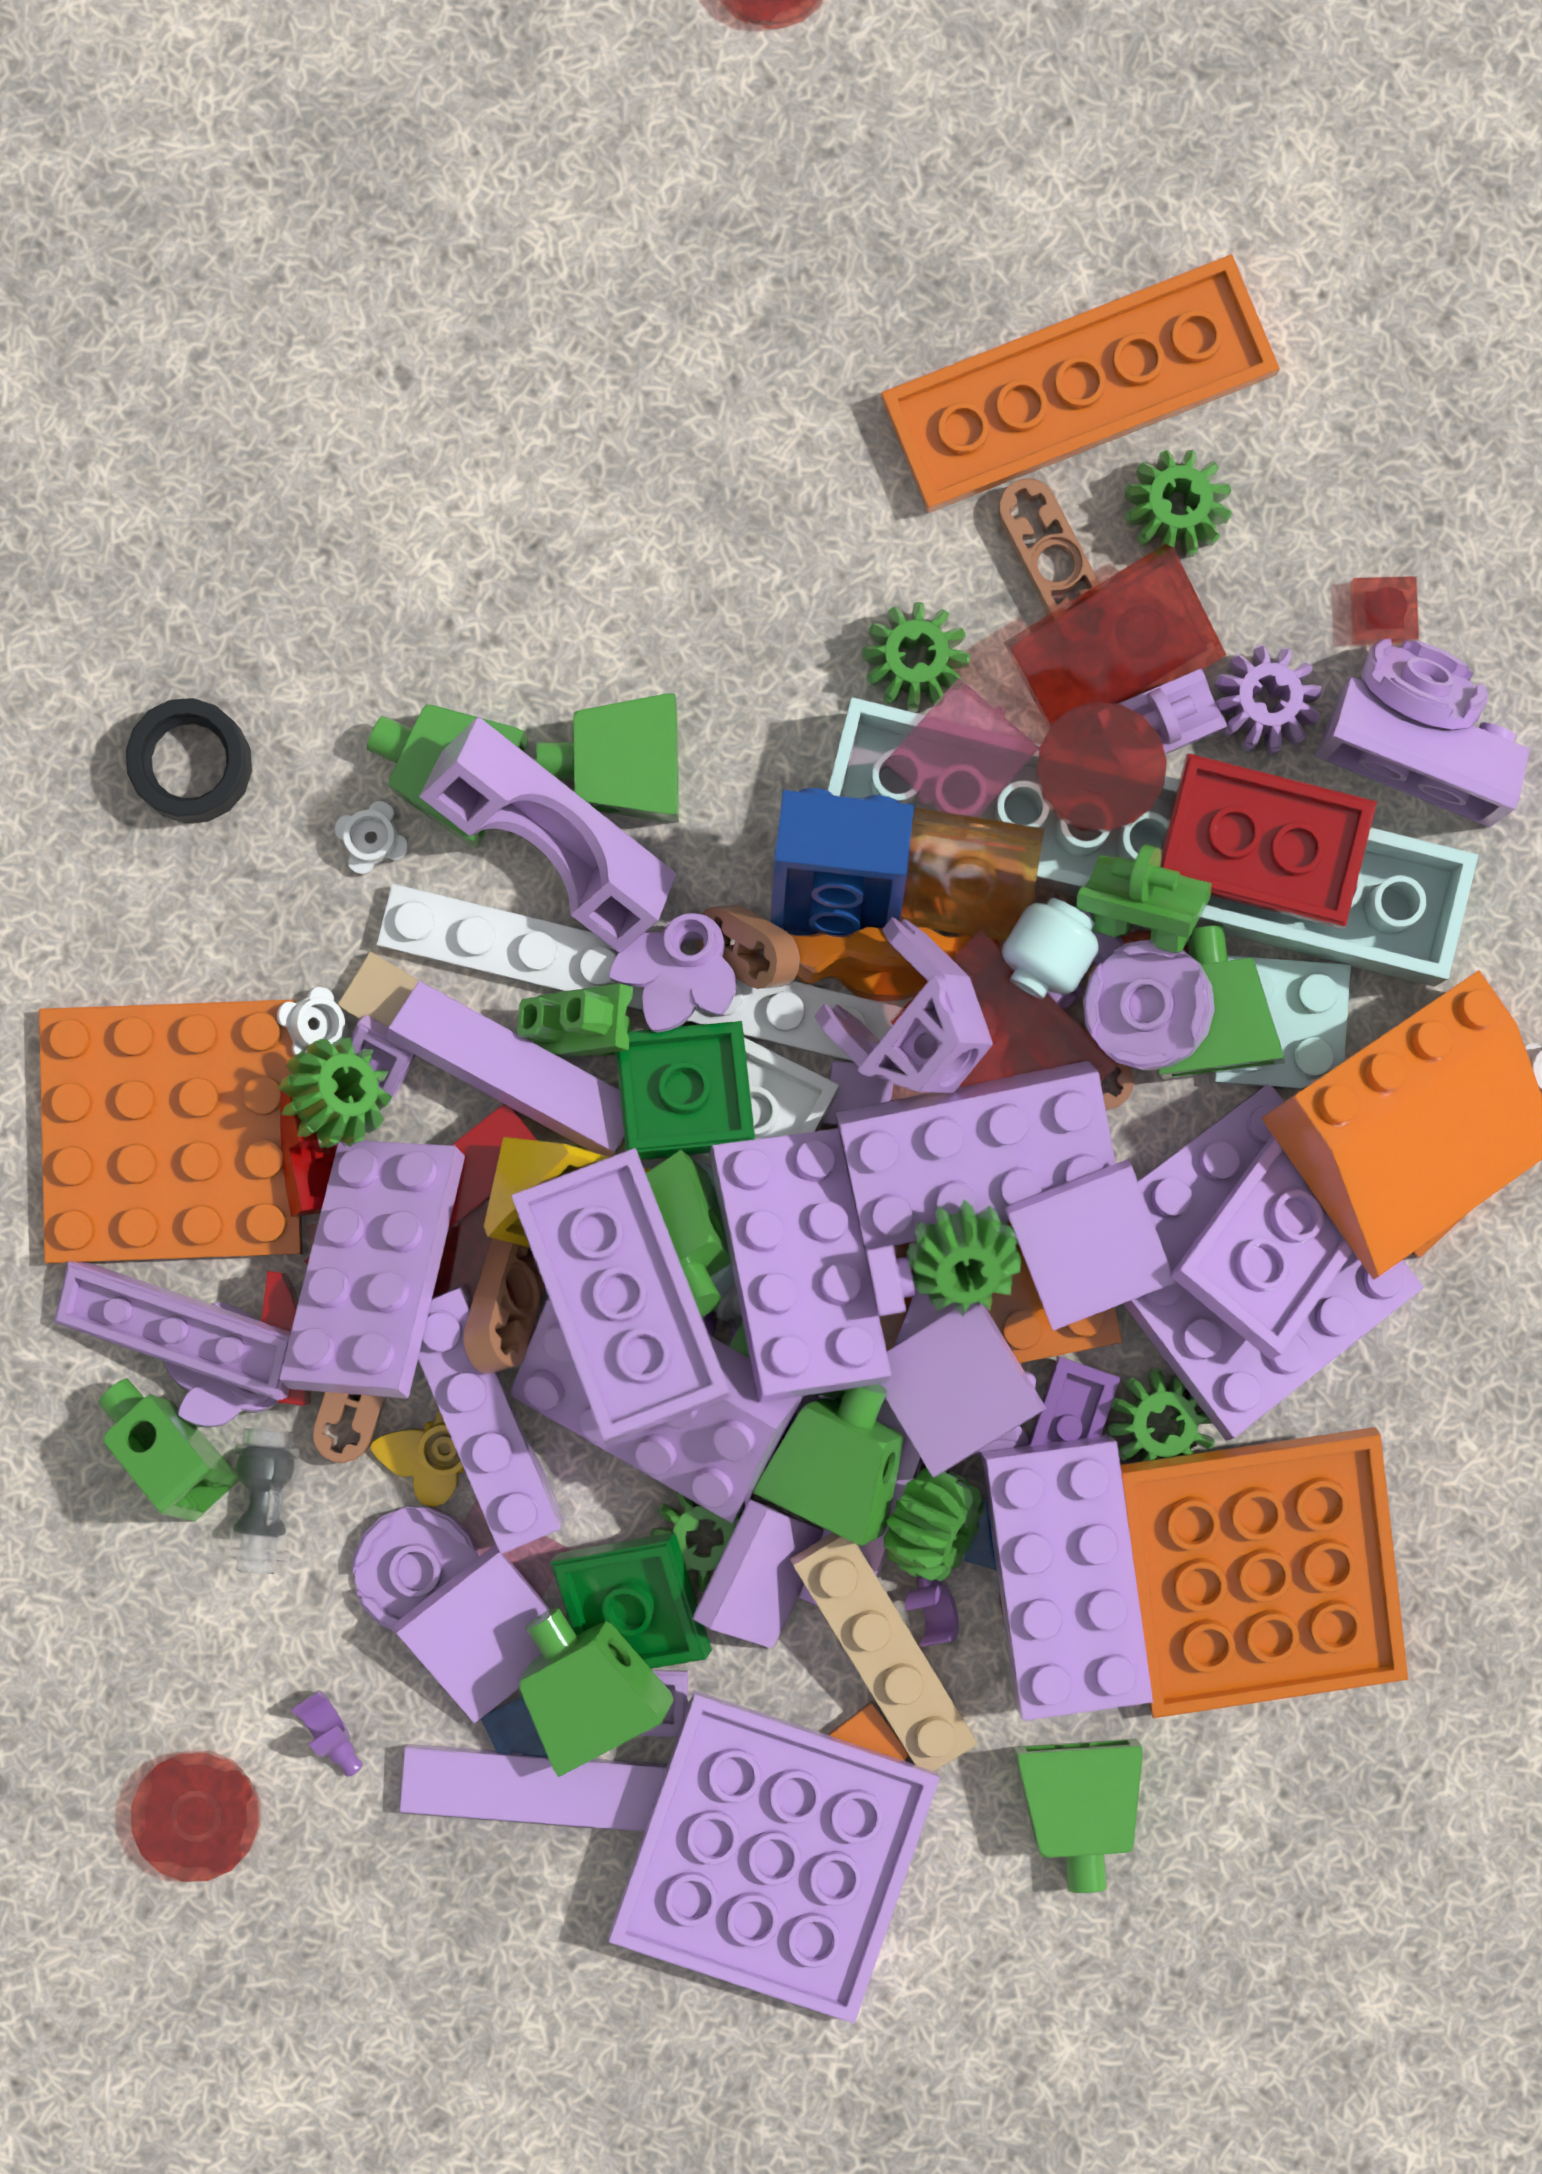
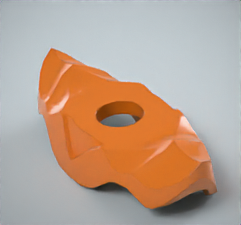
M866 927L848 935H828L819 932L809 936L790 934L798 946L800 955L799 970L796 977L803 983L813 984L823 978L835 979L855 996L873 1001L905 1000L919 994L928 983V980L890 944L882 931L883 928ZM918 928L927 934L970 977L972 983H975L984 975L1000 949L998 933L991 936H973L967 933L957 936H942L929 928Z

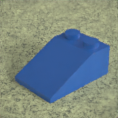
M805 788L798 792L783 790L774 860L770 922L795 936H809L818 932L828 935H848L866 927L884 928L891 918H895L900 922L907 877L914 804L899 803L894 798L883 795H871L863 799L834 796L831 792L820 788Z

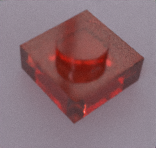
M1416 576L1353 578L1351 580L1352 644H1376L1380 640L1389 638L1392 639V643H1404L1405 640L1417 641L1419 639Z

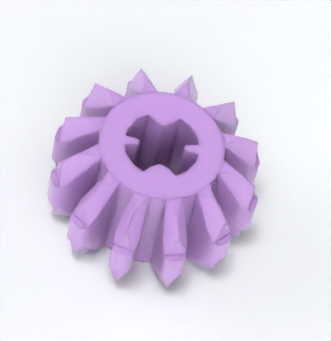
M1265 645L1255 647L1252 654V664L1245 657L1237 654L1229 662L1234 676L1221 674L1215 682V687L1220 692L1228 695V697L1215 701L1222 715L1234 714V718L1227 722V727L1222 730V733L1225 737H1230L1241 727L1248 731L1242 743V749L1247 752H1251L1255 748L1260 735L1264 736L1265 747L1270 755L1277 754L1281 750L1282 736L1288 742L1298 745L1305 738L1300 724L1314 725L1319 719V712L1306 703L1317 700L1322 695V689L1314 684H1301V681L1312 671V666L1308 662L1300 664L1294 671L1287 667L1292 658V651L1289 648H1282L1274 663H1271L1269 652ZM1262 686H1267L1270 696H1280L1281 701L1272 713H1268L1265 703H1255L1253 700L1262 689Z

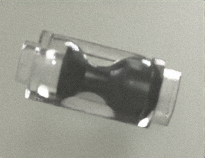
M243 1428L242 1443H235L234 1453L240 1454L237 1460V1474L244 1486L242 1515L232 1526L230 1546H225L224 1557L237 1559L236 1571L274 1574L276 1562H289L290 1551L285 1550L288 1534L285 1524L280 1519L283 1489L293 1477L295 1469L294 1459H299L300 1448L294 1447L295 1432Z

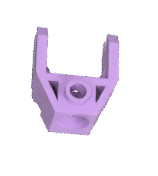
M891 918L883 928V933L890 944L928 980V983L881 1041L859 1019L839 1005H835L832 1009L827 1004H823L814 1017L821 1029L859 1067L858 1071L862 1075L890 1081L891 1084L917 1092L954 1093L993 1045L970 977L927 934L908 920L903 919L900 923L895 918Z

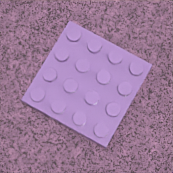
M1267 1084L1138 1181L1172 1272L1272 1135L1261 1118L1284 1103L1273 1086ZM1352 1252L1281 1355L1271 1360L1178 1282L1123 1304L1225 1441H1228L1238 1436L1424 1287L1404 1260L1373 1280L1358 1257Z
M694 1690L608 1934L609 1943L855 2024L940 1779L938 1772Z

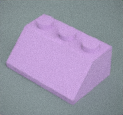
M1351 676L1340 690L1314 757L1491 827L1516 809L1521 795L1530 748L1515 743L1516 735L1513 732L1492 723L1482 722L1479 727L1472 725L1469 728L1446 729L1430 726L1409 718L1379 699L1369 690L1363 678L1359 680Z

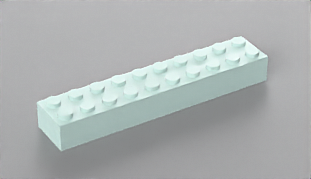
M851 697L828 791L834 796L860 799L871 795H883L894 798L899 803L914 804L909 855L1077 897L1080 888L1089 881L1100 855L1112 858L1119 856L1136 861L1140 849L1145 844L1159 847L1162 850L1180 779ZM1371 828L1347 925L1344 929L1210 896V900L1195 927L1223 926L1224 934L1435 987L1449 979L1478 854Z

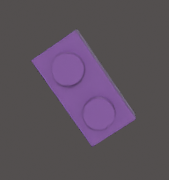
M1056 1356L1042 1398V1402L1047 1409L1036 1416L1027 1446L1101 1436L1121 1377Z

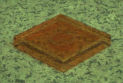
M916 807L912 820L907 877L900 923L905 919L916 927H926L934 930L1006 941L1023 911L1033 904L1045 828Z

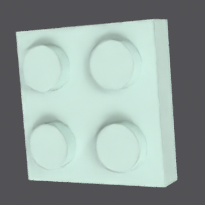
M1227 955L1228 961L1244 958L1254 959L1284 1052L1285 1063L1213 1073V1083L1258 1087L1268 1084L1273 1086V1088L1303 1090L1345 1061L1351 965Z

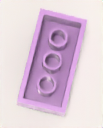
M1088 1060L961 1086L954 1093L932 1092L835 1112L865 1251L917 1241L915 1236L917 1222L935 1224L937 1222L935 1218L937 1206L946 1210L949 1215L958 1213L964 1199L972 1205L975 1214L990 1205L993 1211L998 1213L1000 1222H1010L1005 1207L1116 1164L1099 1072Z
M550 1297L546 1301L509 1394L732 1524L754 1496L753 1492L756 1484L780 1446L803 1397L798 1396L759 1402L750 1358L708 1335L731 1397L606 1445Z
M1101 1435L1041 1445L980 1452L1015 1706L1022 1720L1026 1721L1153 1703L1117 1441L1109 1435Z

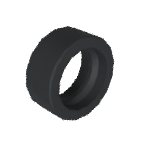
M195 698L168 700L148 710L133 727L125 750L127 775L137 795L162 816L185 824L209 822L229 812L245 794L252 774L251 748L241 728L216 705ZM196 724L210 729L219 737L226 752V768L222 779L211 791L199 797L182 798L170 794L159 785L153 773L152 756L157 742L166 732L180 725Z

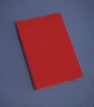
M1188 753L1185 756L1161 850L1160 867L1177 871L1181 876L1211 883V896L1344 929L1347 925L1377 801Z

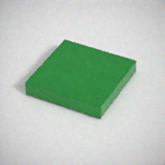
M742 1021L681 1026L659 1033L652 1032L650 1029L627 1031L629 1050L616 1052L626 1151L636 1148L639 1159L642 1160L671 1157L680 1150L687 1155L706 1154L710 1152L713 1145L755 1140Z
M676 1532L557 1553L551 1560L550 1564L565 1611L576 1636L601 1622L607 1621L617 1629L651 1669L706 1660L711 1653L712 1648L705 1626L693 1620L698 1603Z

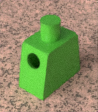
M675 693L578 710L573 714L574 742H537L536 762L558 780H574V792L597 811L663 822H679L678 732Z
M425 704L413 729L382 715L370 734L367 750L396 763L388 781L390 789L393 793L467 844L478 849L486 830L469 836L419 797L441 751L477 717ZM483 719L524 752L528 743L525 731L513 726Z
M1223 926L1194 928L1186 943L1187 951L1192 958L1201 964L1212 984L1215 1012L1207 1037L1193 1055L1171 1068L1159 1069V1075L1163 1079H1172L1285 1063L1284 1052L1254 959L1244 958L1228 961Z
M680 1150L647 1172L646 1177L702 1317L712 1312L721 1302V1296L711 1276L730 1265L731 1261L720 1207L711 1178L705 1169Z
M128 1378L115 1383L99 1399V1406L115 1423L104 1434L103 1442L161 1514L196 1522L242 1479L195 1425L179 1418V1408L174 1402L152 1394L144 1397Z
M880 1384L850 1388L845 1390L841 1403L833 1399L822 1398L806 1404L799 1412L757 1482L753 1493L859 1546H863L883 1536L887 1527V1519L890 1514L904 1446V1435L901 1432L876 1421L887 1390Z
M554 1607L536 1617L525 1627L541 1655L531 1661L519 1679V1688L552 1768L558 1777L662 1723L675 1698L611 1623L607 1621L601 1622L576 1636L560 1608Z
M1137 1739L1014 1746L1019 1776L1040 1856L1044 1858H1066L1068 1892L1094 1893L1106 1890L1104 1854L1132 1852L1134 1847L1143 1757L1142 1745Z

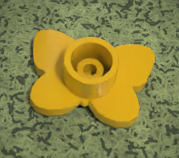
M439 1409L434 1422H426L424 1429L394 1431L380 1436L371 1444V1451L375 1457L394 1474L401 1477H414V1492L417 1499L423 1505L435 1507L444 1504L454 1493L458 1482V1475L465 1471Z

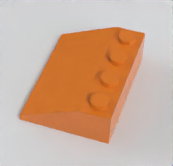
M1480 970L1261 1118L1373 1280L1542 1160V1094L1518 1025Z

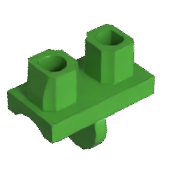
M1145 844L1140 849L1136 861L1119 856L1112 858L1100 855L1089 881L1080 888L1077 894V909L1091 912L1092 921L1095 923L1094 932L1117 937L1126 934L1131 924L1151 928V942L1154 943L1155 948L1179 953L1186 945L1210 900L1211 883L1181 876L1177 871L1160 867V848Z
M617 983L522 999L519 1004L517 1033L519 1037L534 1040V1044L562 1059L588 1055L608 1056L614 1055L619 1051L629 1050L627 1031L632 1030V1022L625 1014L627 1006L633 997V987Z

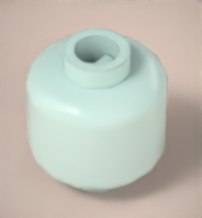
M1050 898L1047 905L1036 903L1028 906L1023 911L1002 947L1004 960L1015 970L1009 980L1021 990L1039 999H1043L1048 991L1056 994L1073 992L1098 953V940L1091 932L1095 923L1083 912L1059 899Z

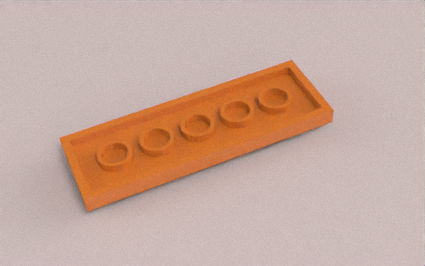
M1230 254L883 391L881 393V401L926 511L931 513L1277 376L1280 368L1234 257Z

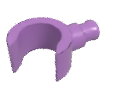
M918 1576L917 1589L910 1590L907 1593L905 1611L919 1608L923 1610L926 1629L919 1647L955 1641L959 1631L957 1607L950 1590L943 1584V1581L936 1579L929 1581Z
M318 1690L291 1708V1712L305 1723L313 1735L314 1740L308 1744L318 1756L324 1757L327 1755L333 1764L340 1766L343 1774L347 1777L353 1776L362 1768L363 1763L354 1754L355 1748L349 1741L350 1734L346 1725L322 1691Z

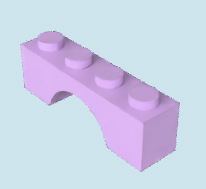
M479 716L475 718L441 751L419 797L469 836L486 829H502L515 833L534 844L547 856L559 872L567 889L571 916L617 952L621 953L659 920L677 873Z
M464 1283L432 1297L418 1360L500 1554H503L560 1530L565 1518L543 1466L519 1424L499 1372L491 1374L481 1373L472 1365L466 1354L463 1336L473 1300Z

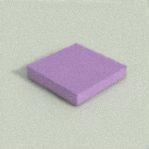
M1128 1159L1005 1207L1053 1330L1176 1283L1170 1276L1172 1271L1134 1170Z
M979 1302L971 1303L964 1317L954 1309L887 1351L892 1376L887 1383L880 1385L887 1390L885 1396L887 1402L933 1478L1047 1409L989 1312Z
M750 1500L693 1615V1620L709 1629L773 1649L804 1585L790 1558L820 1541L824 1530L809 1522Z
M495 1544L394 1623L393 1626L396 1634L475 1724L519 1689V1679L531 1661L541 1655L525 1627L536 1617L550 1610V1608L504 1553L500 1554Z

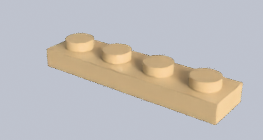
M831 1533L790 1558L798 1575L916 1766L936 1771L978 1745L963 1717L857 1544L835 1533Z

